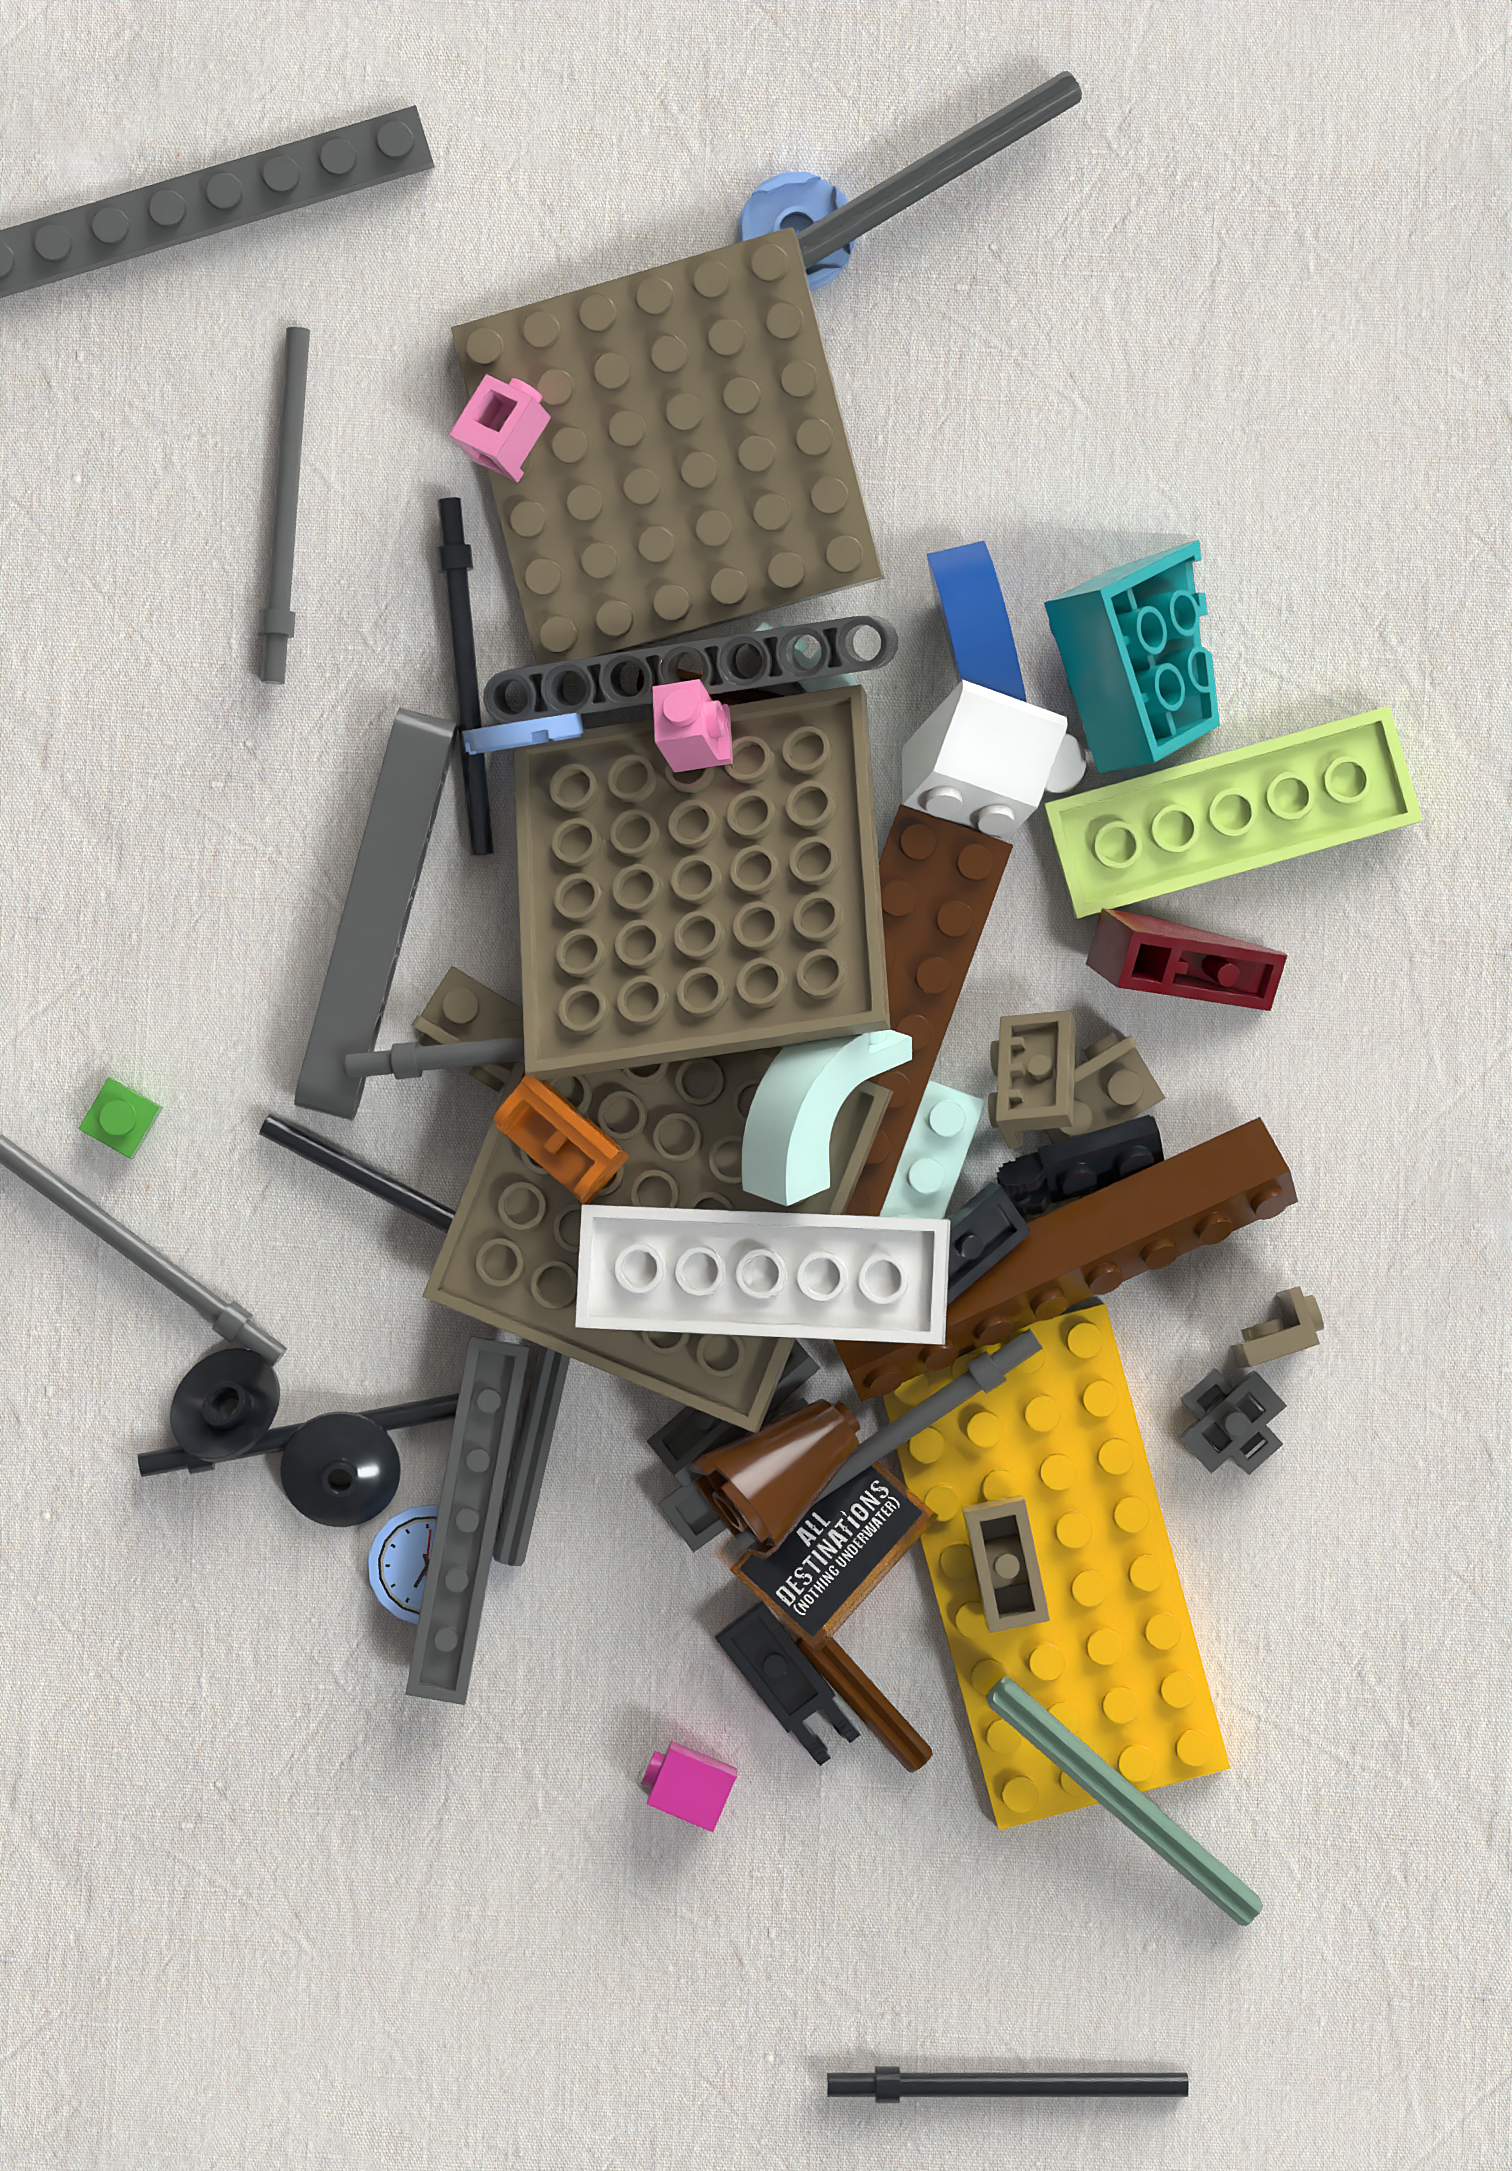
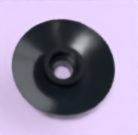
M242 1348L221 1350L197 1363L179 1384L171 1405V1429L178 1444L193 1457L211 1462L232 1459L252 1448L268 1431L278 1410L280 1385L275 1370L262 1356Z
M337 1411L321 1414L308 1420L292 1434L282 1454L280 1475L286 1496L292 1505L305 1517L326 1526L350 1527L371 1520L389 1505L398 1489L401 1463L397 1447L383 1427L366 1416L353 1412ZM336 1469H344L350 1473L352 1478L344 1485H337L329 1479V1474Z

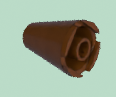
M819 1399L760 1427L758 1433L750 1432L700 1456L689 1466L690 1472L704 1474L695 1481V1484L725 1527L734 1536L740 1531L743 1532L745 1530L755 1540L746 1549L754 1556L765 1560L778 1550L858 1448L859 1441L855 1433L860 1430V1425L852 1412L842 1402L837 1401L832 1405L825 1399Z

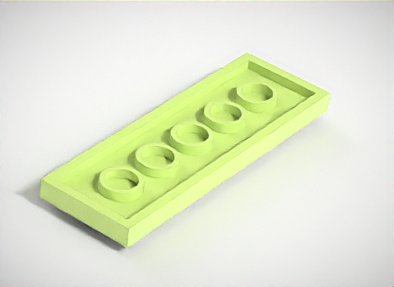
M1390 706L1043 805L1075 920L1100 914L1102 908L1114 910L1423 821Z

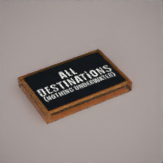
M877 1461L812 1505L778 1550L767 1559L761 1560L749 1550H746L730 1568V1571L813 1649L820 1651L939 1515Z

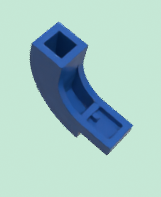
M985 541L926 554L935 605L948 641L957 683L959 684L962 680L1027 703L1005 602Z

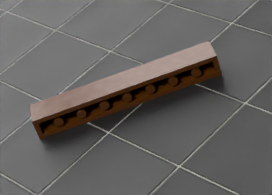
M1258 1117L1026 1223L1031 1230L1030 1235L947 1305L945 1345L833 1340L861 1402L873 1396L889 1394L898 1389L902 1383L925 1372L944 1369L960 1356L984 1345L1001 1343L1013 1332L1039 1320L1053 1319L1062 1314L1067 1307L1094 1295L1110 1293L1128 1279L1148 1270L1162 1269L1170 1265L1177 1257L1200 1246L1219 1243L1226 1239L1233 1231L1259 1219L1266 1220L1279 1215L1286 1207L1298 1202L1291 1171L1261 1117Z

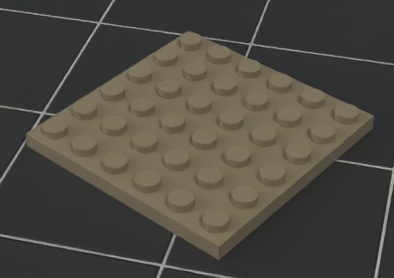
M793 227L451 327L469 401L486 374L508 385L512 378H516L530 385L542 395L543 399L540 405L551 417L521 465L520 469L524 474L518 483L487 468L537 665L620 653L885 579L801 249Z
M861 684L730 705L733 764L674 773L655 743L654 718L584 729L581 737L553 741V738L548 739L549 742L513 748L525 1074L528 1077L534 1076L542 1081L891 1030L867 694Z
M775 1046L546 1080L631 1155L589 1205L845 1215L893 1091L864 1080L849 1093L835 1117L829 1142L830 1187L789 1206H784L746 1192L742 1186L743 1136L750 1107L765 1073L783 1049L782 1047ZM515 1061L496 1112L526 1075L525 1061ZM492 1119L422 1297L746 1430L758 1433L796 1338L575 1327L581 1208L583 1204L507 1135L496 1128L495 1125L497 1123Z

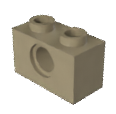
M1021 1495L962 1507L985 1624L989 1632L993 1633L1050 1621L1025 1499Z

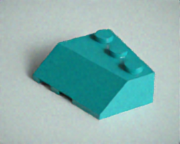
M1200 540L1191 541L1112 568L1044 602L1049 618V627L1056 640L1067 674L1068 687L1074 696L1085 730L1086 743L1092 752L1098 773L1155 763L1220 726L1212 654L1201 645L1199 617L1208 615L1205 593H1196L1192 564L1193 562L1202 561Z

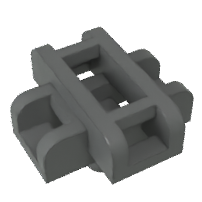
M1213 1368L1189 1392H1186L1179 1398L1197 1418L1179 1436V1439L1197 1457L1209 1473L1212 1474L1231 1457L1246 1474L1250 1475L1283 1445L1267 1424L1287 1405L1257 1371L1253 1370L1232 1387L1216 1368ZM1221 1393L1224 1394V1395H1223L1215 1404H1213L1207 1411L1204 1410V1409H1205L1212 1401H1214ZM1246 1393H1249L1252 1396V1398L1263 1409L1262 1411L1254 1404V1402L1246 1395ZM1264 1439L1266 1442L1247 1458L1245 1455Z

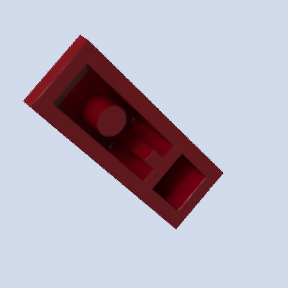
M1102 908L1086 965L1117 988L1271 1011L1288 955L1282 951L1158 917Z

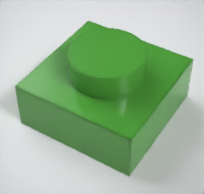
M108 1077L78 1129L129 1159H134L163 1107L115 1079Z

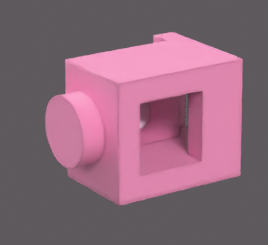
M486 374L448 435L473 462L518 483L524 474L520 467L551 417L540 405L543 399L542 395L530 385L516 378H512L508 385Z
M700 679L652 687L655 743L674 773L733 764L730 708L727 704L721 705L719 700L713 701Z

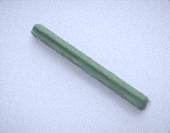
M1003 1677L989 1690L986 1699L992 1710L1235 1922L1246 1926L1260 1914L1263 1904L1260 1897L1013 1680Z

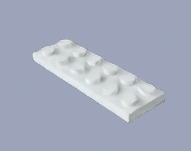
M582 1205L575 1327L945 1345L950 1220Z

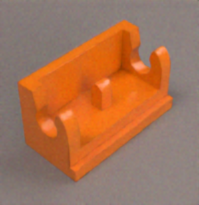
M525 1075L521 1083L492 1118L497 1123L495 1125L496 1128L524 1150L583 1205L591 1203L631 1156L546 1080L540 1081L534 1076L528 1077Z

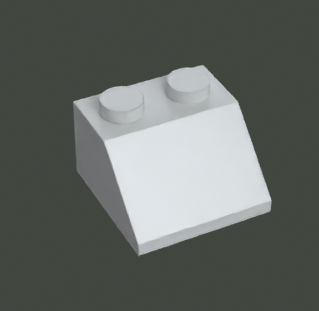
M962 680L901 748L902 804L929 813L935 817L1007 840L1038 808L1067 729V717Z

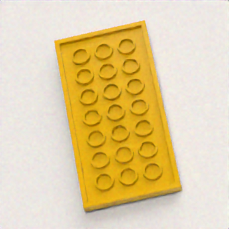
M1106 1303L1060 1314L1053 1319L1039 1320L1013 1332L1001 1343L984 1345L958 1357L950 1366L944 1369L925 1372L902 1383L895 1391L882 1395L890 1424L968 1371L969 1369L966 1364L985 1351H988L990 1355L1029 1328L1043 1347L1042 1350L1006 1373L1004 1376L1007 1381L988 1394L981 1390L896 1448L909 1499L922 1511L921 1516L916 1520V1525L998 1831L1100 1804L989 1707L986 1699L987 1693L1003 1677L1013 1680L1139 1792L1231 1769ZM1021 1495L1025 1499L1050 1621L990 1633L985 1624L962 1507Z

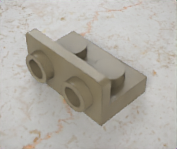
M452 965L420 1016L417 1015L411 1024L423 1032L418 1043L424 1047L524 1036L522 1008ZM515 1062L472 1066L468 1074L499 1093L504 1083L507 1084Z
M1071 1010L1000 1017L999 1040L992 1041L990 1045L991 1067L994 1076L997 1077V1092L989 1093L988 1114L992 1128L1000 1129L1009 1148L1022 1147V1131L1073 1127L1076 1021Z
M1112 1032L1082 1050L1088 1061L1074 1069L1073 1127L1044 1129L1052 1144L1126 1122L1166 1098L1137 1051L1136 1046L1138 1045L1132 1035L1119 1042Z
M1300 1286L1277 1292L1276 1296L1287 1327L1284 1326L1281 1317L1242 1329L1244 1341L1231 1345L1238 1368L1253 1367L1319 1345L1320 1342L1316 1332L1324 1329V1322L1313 1294L1303 1296Z

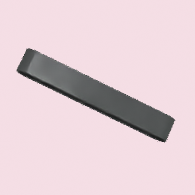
M862 615L517 668L499 672L488 680L483 693V702L486 711L491 717L503 724L572 713L586 714L653 703L652 687L682 682L678 675V664L680 659L687 653L696 655L701 661L703 675L700 681L709 695L875 670L886 666L894 659L898 650V636L895 628L888 620L880 616ZM865 625L873 627L879 633L881 639V648L878 654L871 660L861 658L855 652L853 646V638L856 632ZM806 634L814 637L821 647V658L818 664L811 669L802 667L794 655L797 641ZM748 643L755 646L762 657L760 671L752 678L742 675L736 665V655L739 649ZM629 662L637 664L644 674V685L635 696L628 694L620 683L622 668ZM571 671L579 673L586 684L584 698L576 705L566 699L562 690L564 678ZM513 680L521 682L528 693V702L520 713L512 711L505 700V691Z
M399 708L397 711L302 1064L294 1099V1105L297 1107L350 1121L355 1119L367 1077L349 1079L346 1074L345 1057L348 1054L374 1052L458 733L457 722Z

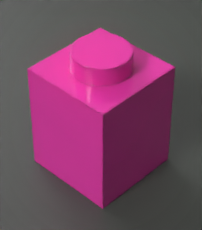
M671 1740L665 1755L654 1751L641 1781L642 1785L651 1788L646 1804L710 1832H714L737 1778V1768Z

